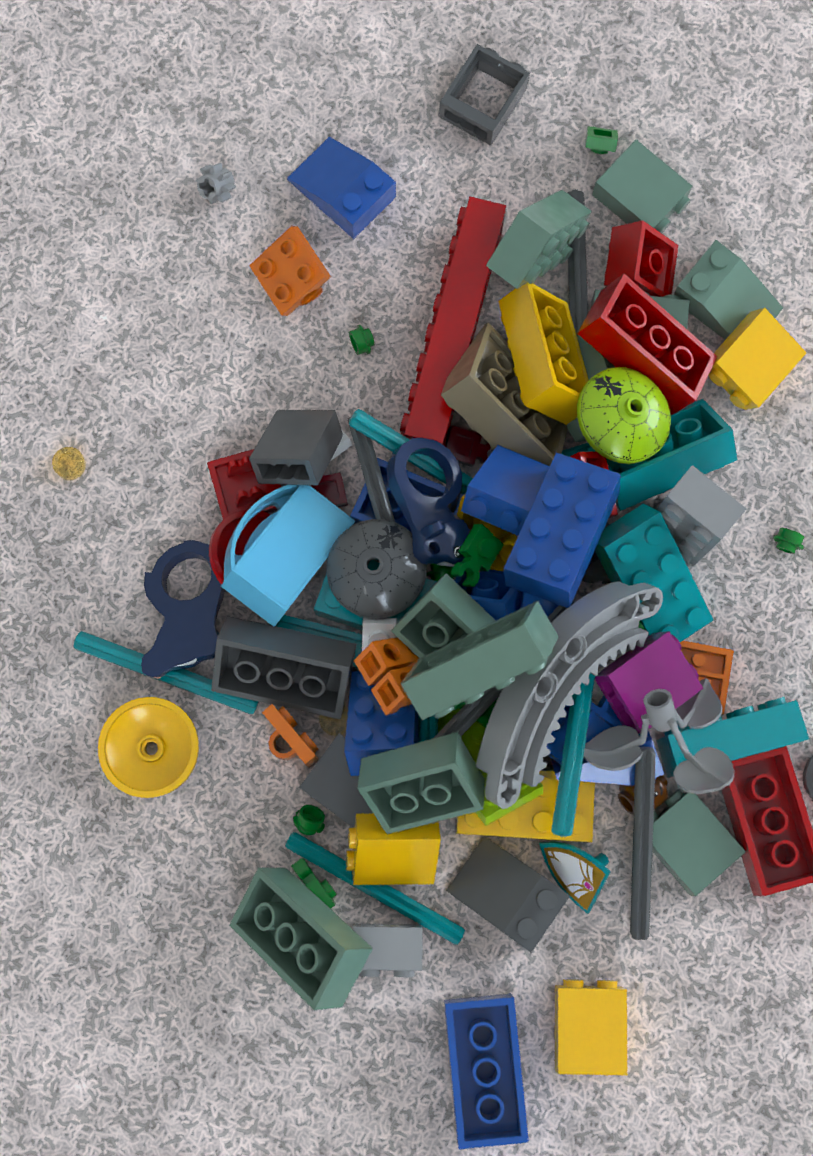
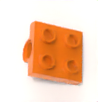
M291 226L249 265L281 316H288L298 306L306 305L318 298L323 291L321 286L331 278L298 226Z
M683 640L680 642L681 652L687 662L696 669L699 682L705 678L709 680L714 692L720 699L722 705L721 715H724L734 650Z
M271 704L262 712L276 729L268 742L269 749L273 755L282 760H290L298 755L308 768L319 760L314 754L319 750L305 732L300 736L293 728L298 724L283 706L277 710ZM281 736L292 748L287 753H279L276 750V741Z

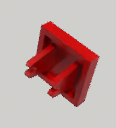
M254 449L207 462L223 520L235 512L249 510L262 497L281 488L280 484H258L249 459ZM269 506L268 508L262 511L269 513L272 511H276L277 508L275 506Z

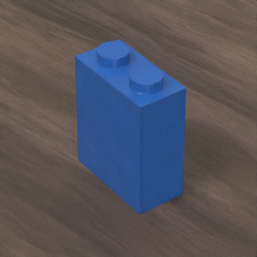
M497 445L468 484L461 512L519 536L550 466Z

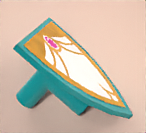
M556 841L540 842L539 846L544 861L554 880L564 892L570 895L569 898L577 906L589 914L611 873L605 867L609 863L608 857L603 853L592 857L584 850L566 843Z

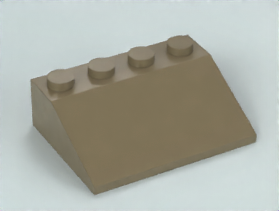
M488 322L479 331L447 377L441 396L450 408L455 409L467 421L472 430L477 431L489 443L492 450L497 445H500L550 466L556 452L562 453L568 428L565 424L549 418L534 409H530L523 404L520 398L521 390L518 378L513 370L512 354L508 348L507 341Z

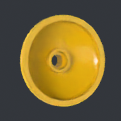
M156 697L137 698L121 705L104 723L98 740V758L105 776L122 792L140 798L160 797L176 790L191 775L199 754L198 734L191 718L176 704ZM150 743H156L158 746V750L154 755L147 753L146 749Z

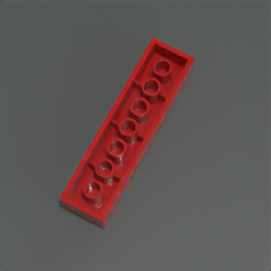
M469 196L467 207H460L456 224L458 225L456 236L453 235L451 240L448 265L445 264L443 269L440 294L437 293L432 323L428 324L425 335L424 353L420 354L417 364L416 382L419 383H412L408 398V411H410V414L404 413L400 426L401 435L410 440L412 438H426L436 440L445 446L455 409L450 408L446 404L441 393L447 377L474 339L492 272L486 264L499 245L507 205Z

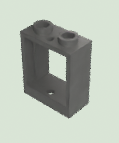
M477 44L441 99L439 117L492 146L527 90L530 73L522 65L516 62L511 63L500 57L495 50L484 48ZM478 69L513 88L512 93L495 119L459 100Z

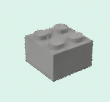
M354 923L353 930L373 948L359 976L378 977L380 976V970H394V977H415V971H422V925Z

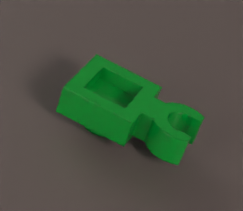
M474 524L458 551L464 556V559L453 566L451 575L453 577H461L464 571H466L467 576L462 585L464 587H474L479 581V571H489L504 544L483 524Z
M304 858L291 865L305 886L330 909L336 905V902L333 900L337 896L334 888L327 879L321 882Z

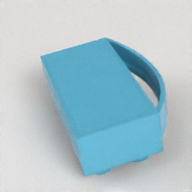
M286 485L276 489L258 500L245 513L235 528L225 553L224 582L221 587L275 627L328 558L334 542L345 530L354 524L355 520L310 485ZM269 506H275L278 511L268 516L256 527L249 537L242 555H236V542L246 524L262 510Z

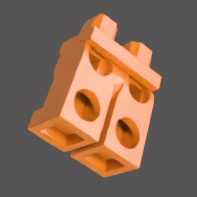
M398 637L372 641L354 660L368 686L375 685L371 691L386 716L412 704L401 686V682L419 659Z

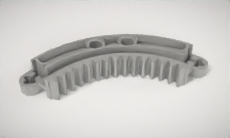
M619 581L612 582L577 600L551 622L559 638L552 649L553 653L546 661L547 665L532 675H527L524 672L515 676V681L502 689L488 721L476 763L477 768L488 773L485 787L487 800L501 808H508L518 799L522 782L534 787L544 780V776L539 774V771L547 766L542 761V758L551 752L546 746L555 740L551 734L552 731L559 730L561 727L557 721L558 718L566 717L567 715L564 707L574 704L572 699L573 693L581 694L580 684L588 685L589 674L596 676L598 674V665L604 668L607 666V658L614 661L616 660L617 653L625 654L626 648L634 650L635 645L643 647L646 638H648V631L638 627L639 620L651 617L659 611L663 601V594L659 588L646 583L629 586Z

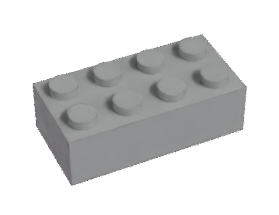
M692 465L656 510L661 512L685 563L695 566L722 540L747 508Z

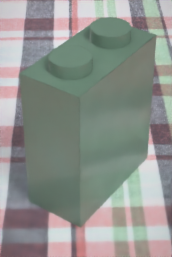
M635 140L595 182L592 196L626 224L643 220L660 233H663L671 223L669 218L672 214L676 212L679 215L690 203L691 199L688 196L693 186L638 140Z
M678 789L665 801L668 807L660 814L654 811L652 852L690 896H697L746 851L696 794L682 793Z

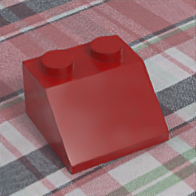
M643 220L612 227L604 286H608L622 274H625L644 292L649 293L650 296L663 297L665 295H672L679 245Z

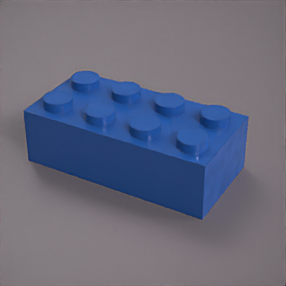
M556 452L504 566L505 585L563 607H570L619 496L621 474Z
M510 993L444 1000L458 1149L529 1143L514 996Z

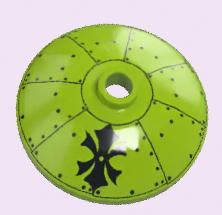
M625 367L605 369L594 375L584 385L578 398L577 419L584 438L596 452L611 461L623 464L642 462L656 454L668 438L671 417L667 400L660 388L641 372ZM630 404H633L636 407L637 412L631 409Z

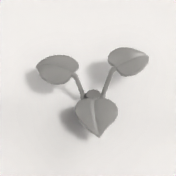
M707 678L700 681L703 689L677 709L674 707L671 693L667 690L656 689L646 694L644 705L647 714L641 716L642 729L640 736L632 727L625 725L615 726L602 731L585 744L584 758L589 763L604 770H623L633 766L641 759L642 752L639 746L645 744L648 728L651 725L661 732L672 730L684 757L687 759L678 764L674 770V780L683 791L693 794L709 793L723 789L725 786L730 785L734 779L732 762L724 752L716 748L706 747L699 750L693 756L689 752L677 727L679 726L683 729L688 725L691 728L700 729L713 724L721 716L722 705L720 699Z

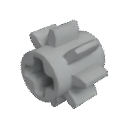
M222 163L213 166L207 165L200 169L203 176L196 179L200 196L209 199L210 204L218 201L222 203L231 198L228 191L236 188L231 171L222 168Z

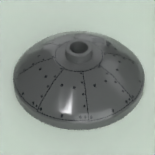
M371 519L354 524L337 538L329 552L326 572L330 589L344 608L360 617L384 619L403 612L415 602L425 584L427 564H421L414 557L412 533L408 529L393 521ZM371 560H378L380 562L379 568L375 571L368 569V564Z

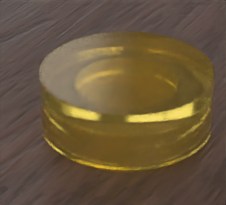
M64 447L55 453L52 466L57 475L62 479L74 480L84 473L86 460L78 449Z
M344 707L341 720L319 715V723L322 730L330 736H337L339 733L341 735L345 734L348 708Z

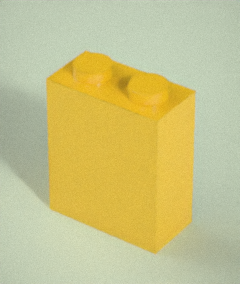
M761 308L749 312L714 352L718 357L708 376L714 384L723 387L729 393L731 402L738 408L744 410L759 408L807 352L766 308Z
M356 813L355 828L348 829V848L352 850L346 851V871H352L353 885L434 884L441 842L439 821L387 834L374 813Z
M563 979V985H555V1071L558 1074L627 1075V989L619 987L617 980H597V986H584V980Z

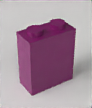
M669 631L651 634L646 638L643 647L636 645L634 650H629L595 676V681L621 724L634 728L638 733H641L642 729L641 716L647 714L644 705L646 694L656 689L667 690L671 693L674 707L677 709L703 689L698 680L699 676L696 669L687 662L681 652L680 642Z

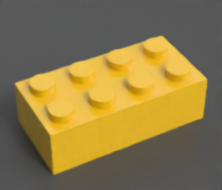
M527 282L520 288H515L498 301L502 314L501 321L505 326L508 338L507 345L514 362L513 370L518 378L521 390L520 398L526 407L567 425L577 418L578 398L582 388L589 381L568 303L537 285Z
M541 770L539 774L544 776V780L540 782L543 785L542 795L486 826L475 812L457 816L455 834L593 842L595 783L580 781L571 836L561 837L552 833L551 829L559 780L556 779L554 771Z

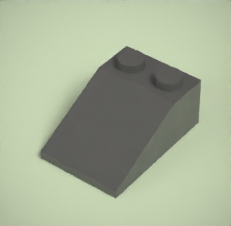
M486 836L479 842L446 890L531 953L570 897V895Z

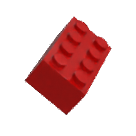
M622 274L600 291L577 333L615 367L630 368L649 377L664 394L671 415L697 401L718 357L625 274Z
M787 746L731 761L734 768V779L730 785L725 786L721 791L736 840L746 851L741 857L753 896L763 897L813 883V829Z

